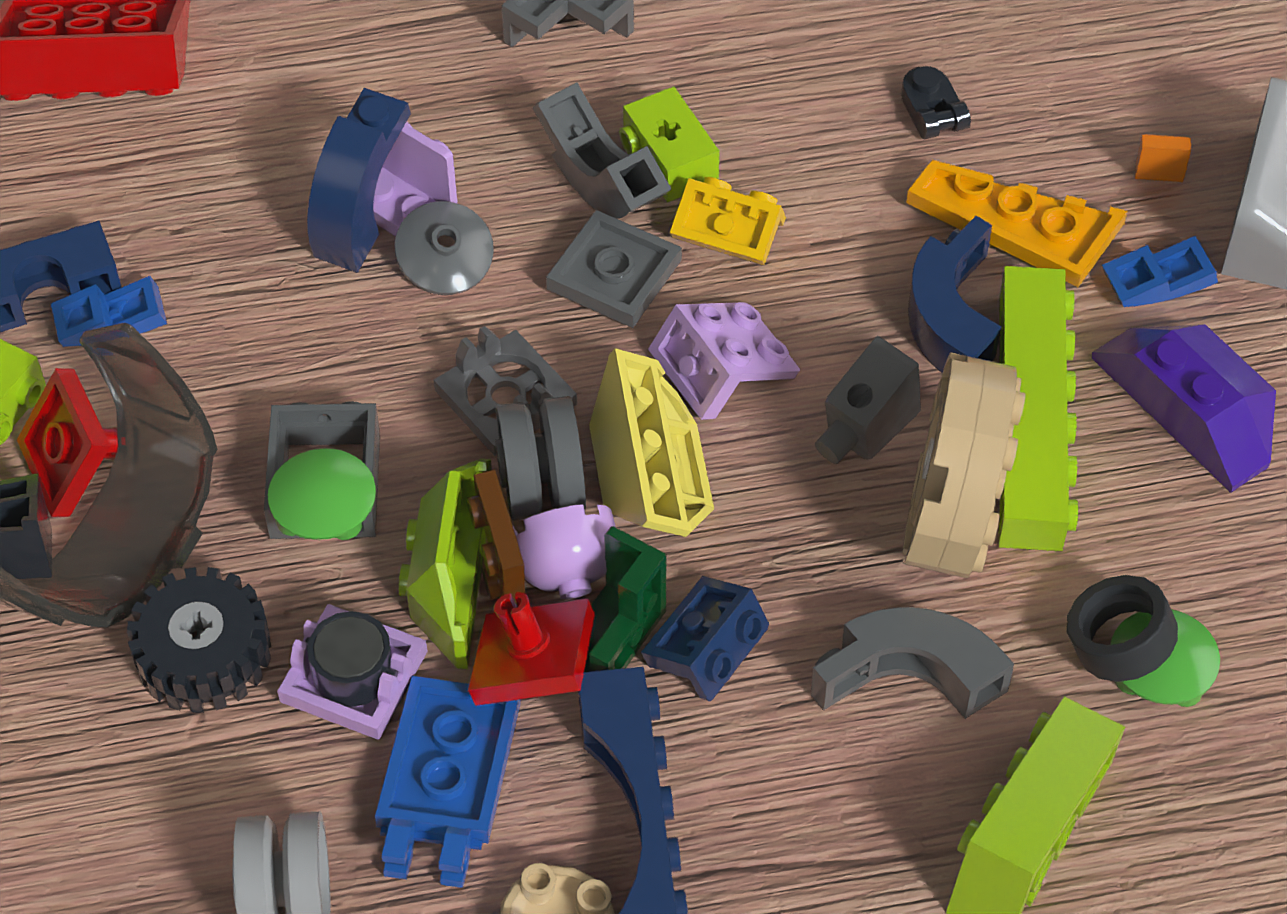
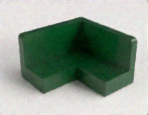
M611 526L604 535L606 585L591 604L595 617L584 673L626 668L666 613L667 554L614 526Z

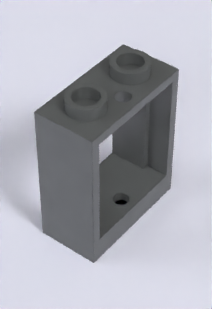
M349 401L342 404H308L296 402L290 405H271L264 514L270 539L302 538L296 535L288 536L280 532L268 504L270 482L276 471L289 460L290 445L363 444L362 462L373 475L376 497L372 510L362 522L361 531L355 537H376L380 427L376 403L362 404Z

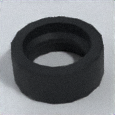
M1121 575L1106 578L1088 587L1075 599L1067 615V634L1085 670L1099 679L1122 682L1139 679L1157 670L1171 656L1178 641V624L1167 598L1158 585L1145 577ZM1136 611L1152 615L1148 626L1138 636L1124 643L1105 645L1092 641L1097 630L1106 621L1120 614Z

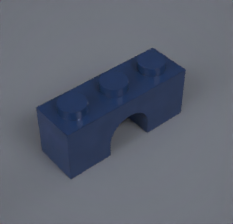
M100 221L75 226L59 233L36 240L25 241L19 245L0 250V332L27 324L23 313V303L30 293L39 288L47 286L59 287L67 291L69 295L95 284L104 295L122 288L116 264Z

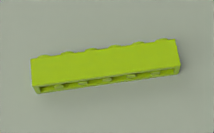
M1004 266L999 295V326H1001L999 363L1016 367L1017 378H1021L1020 392L1026 395L1019 425H1014L1012 435L1013 438L1018 439L1012 470L1006 473L1004 488L999 499V548L1063 551L1067 531H1076L1078 500L1069 499V487H1075L1077 456L1068 455V444L1075 443L1077 416L1076 413H1068L1067 402L1074 401L1076 389V372L1067 371V361H1073L1075 331L1066 330V320H1072L1075 297L1074 290H1066L1065 269Z

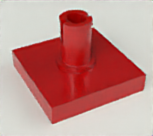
M55 368L17 438L18 445L31 473H38L46 507L51 517H70L102 460L121 459V453L125 452L127 446L126 435L122 428H102L75 369Z
M516 592L515 600L518 604L517 607L511 593L501 596L494 605L495 613L486 614L468 687L475 706L580 691L595 617L589 599L531 607L528 596L523 592Z

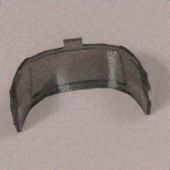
M127 323L88 330L79 339L81 345L93 359L108 385L116 405L118 450L105 484L64 548L52 559V577L17 579L0 567V604L60 626L66 620L91 627H109L126 619L132 614L131 610L136 601L143 603L146 600L143 592L150 585L158 589L163 583L162 577L168 575L171 569L183 567L203 534L196 527V524L210 492L213 457L218 450L213 431L203 410L186 383L157 349L134 327Z

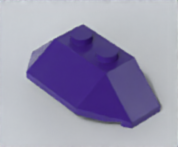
M1205 324L1129 328L1092 352L1091 358L1230 493L1269 468L1272 452L1276 390Z

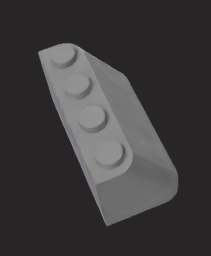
M1271 77L1255 132L1221 274L1286 290L1287 80Z

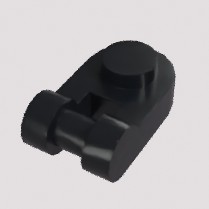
M921 66L909 70L904 76L901 92L902 101L922 139L937 137L941 130L949 128L954 132L970 128L971 117L969 109L964 101H960L944 72L934 67Z

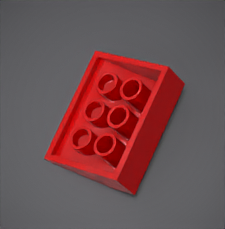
M4 0L0 7V95H3L5 100L20 101L30 98L32 94H51V97L55 99H69L84 92H98L99 96L108 98L122 96L126 91L145 90V93L151 96L170 94L174 89H180L185 74L190 0Z

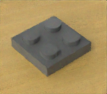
M596 210L546 276L547 290L634 328L681 262L682 247Z

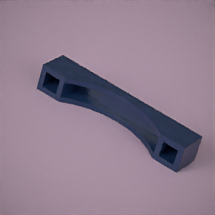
M644 667L585 672L583 674L581 690L578 691L584 749L605 767L622 789L635 816L641 841V855L636 879L619 914H688L685 889L674 890L672 872L681 871L678 837L667 838L665 821L674 820L671 786H660L658 770L667 769L664 736H653L651 721L660 720L657 687L647 688Z

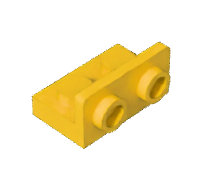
M704 177L703 182L688 178L670 230L672 238L765 265L778 226H783L786 219L782 206L777 205L778 200L769 194L751 190L749 196L731 191L732 186L713 177Z

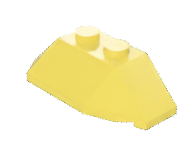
M615 348L609 354L589 424L603 505L609 507L613 515L641 527L687 537L714 510L697 423L678 392L662 377L665 371L658 360Z

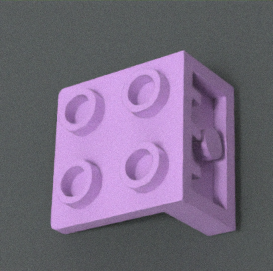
M408 122L404 125L383 164L374 195L373 208L376 224L396 236L400 224L405 217L416 208L437 201L457 203L452 152L443 142L428 138L412 128Z
M745 302L676 304L648 348L701 420L716 419L739 382L794 379L800 371V368L789 356L786 346L777 340L763 323L760 313Z

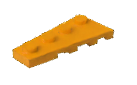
M932 160L909 188L906 201L907 204L960 230H963L975 216H978L992 225L990 245L1037 268L1065 269V281L1076 287L1080 286L1125 224L1127 215L1126 210L1111 206L1109 212L1085 207L1087 200L1066 195L1065 201L1037 194L1038 187L1020 182L1018 186L994 183L993 175Z

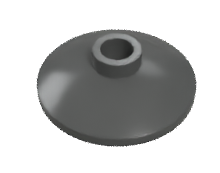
M437 201L424 204L405 217L396 234L395 256L399 268L411 283L432 294L455 295L473 288L485 277L493 259V239L486 223L474 211L458 203ZM442 235L453 238L455 244L451 247H443L438 243L437 238Z

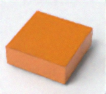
M1142 134L1135 163V179L1184 182L1191 154V138Z

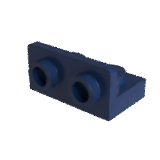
M702 576L641 653L649 667L690 679L699 698L712 701L762 638L769 627V622L751 588Z

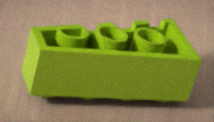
M1065 696L1052 715L1046 712L1040 715L1029 738V742L1033 745L1029 750L1023 747L1017 750L1006 772V777L1010 780L1006 786L998 782L994 785L982 809V813L986 815L981 823L972 819L961 837L957 851L965 854L946 911L947 914H1022L1025 904L1031 907L1041 889L1042 881L1053 859L1057 861L1075 826L1077 818L1081 819L1110 768L1125 726Z

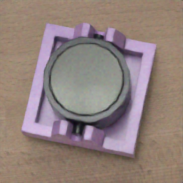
M327 604L317 623L306 620L303 642L295 639L290 659L291 668L277 691L281 703L379 740L405 694L411 677L415 675L428 652L426 640L386 626L368 614L346 611Z

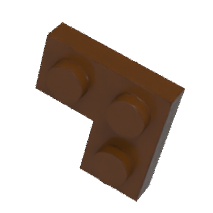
M495 470L475 474V496L467 497V504L474 529L484 527L488 543L481 545L486 567L482 569L487 594L489 599L492 600L511 593L518 607L515 594L516 592L525 593L524 562Z

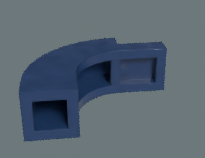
M363 88L347 118L341 116L336 118L320 154L309 197L307 231L310 247L315 258L356 273L359 272L379 236L373 208L376 185L383 164L411 115L407 102Z
M975 216L963 230L955 229L945 244L930 236L918 253L913 268L908 305L910 329L923 355L941 373H943L950 353L987 361H993L997 354L1001 326L969 307L957 291V288L988 254L992 225L978 216Z

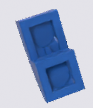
M1196 236L1155 254L1146 245L1102 265L1103 271L1123 307L1148 305L1171 300L1218 283L1217 272Z
M151 276L106 295L95 284L51 303L58 341L63 347L116 341L167 324L159 287Z

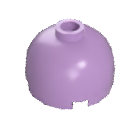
M573 505L546 511L523 520L525 531L519 534L513 527L524 562L525 580L543 591H559L561 599L577 598L592 591L590 583L601 579L606 573L604 535L611 526L615 527L612 510L605 505H597L599 515H586L583 505Z

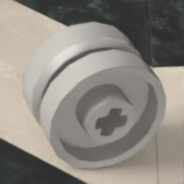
M320 811L290 813L283 829V851H280L276 825L269 816L237 817L234 831L232 864L233 894L237 914H283V907H286L287 914H331L328 848L324 819Z

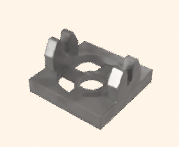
M486 326L480 328L478 346L475 347L467 337L462 339L455 354L456 366L434 379L435 391L494 456L497 455L495 439H499L497 419L488 416L496 413V405H501L491 398L493 392L498 388L512 387L519 391L520 395L514 398L513 403L523 402L527 406L531 414L534 431L540 428L539 407L543 399L570 396L573 407L577 405V393L517 330L499 339ZM501 362H514L525 365L530 370L518 378L500 377L492 367ZM477 376L487 387L485 391L486 397L471 406L468 401L467 389L471 380ZM532 389V401L530 404H528V402L526 401V392Z

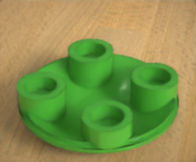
M327 448L309 450L286 461L276 471L268 488L269 508L276 520L279 531L288 536L296 535L313 540L330 538L349 540L355 537L361 531L362 522L372 510L376 497L375 481L369 468L350 453Z
M1171 609L1178 624V641L1171 656L1157 670L1139 679L1115 683L1126 694H1136L1143 699L1155 703L1177 704L1182 707H1190L1196 705L1201 700L1202 695L1215 682L1220 668V653L1215 639L1203 624L1183 612ZM1137 612L1127 617L1115 630L1110 645L1124 643L1138 636L1148 626L1152 615Z

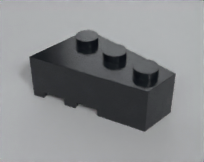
M38 473L0 481V580L52 577V527Z

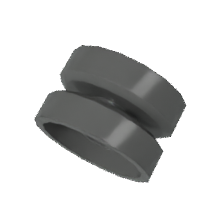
M563 396L543 399L539 407L541 433L534 434L530 411L523 402L496 405L499 439H495L501 487L506 489L511 521L524 520L540 514L543 506L542 483H547L551 505L554 509L583 505L584 510H586L582 455L571 397Z

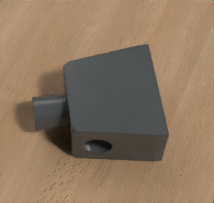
M877 335L827 396L825 407L828 429L815 442L818 452L833 464H838L850 450L864 459H872L921 411L919 363Z

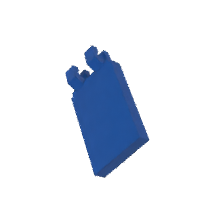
M417 676L411 677L375 813L376 827L381 828L380 836H386L382 851V862H385L384 877L407 880L413 858L414 841L443 845L439 859V870H442L440 885L463 888L469 866L470 849L481 850L483 843L489 844L521 699L475 706L468 691L469 684Z

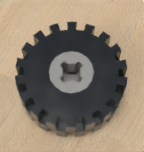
M196 567L184 569L186 578L177 581L174 574L170 573L162 577L164 588L158 590L153 585H150L143 592L147 604L136 601L131 610L134 621H128L127 634L130 640L128 645L144 688L148 686L151 696L158 702L166 696L169 708L179 711L184 702H189L192 713H204V703L214 702L215 709L220 710L227 707L225 697L231 694L239 702L248 695L245 684L250 682L257 687L263 679L260 666L268 668L271 659L269 648H272L271 637L261 600L258 601L256 591L249 583L242 587L239 576L230 572L227 578L222 580L219 568L208 567L206 576H198ZM197 631V636L192 637V633Z

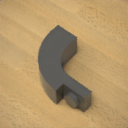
M578 82L536 103L532 108L556 149L551 156L571 186L595 210L619 219L662 197L671 190L669 183L647 146L629 155L612 141L601 125Z
M899 607L882 609L859 616L844 624L841 650L840 648L829 650L818 659L813 667L810 695L825 710L872 680L889 675H908L927 681L939 689L966 719L1008 692L1014 663L991 638L957 617L924 608Z

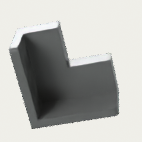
M507 0L501 5L504 43L511 47H514L527 34L539 40L568 13L603 34L612 29L627 38L634 32V0Z

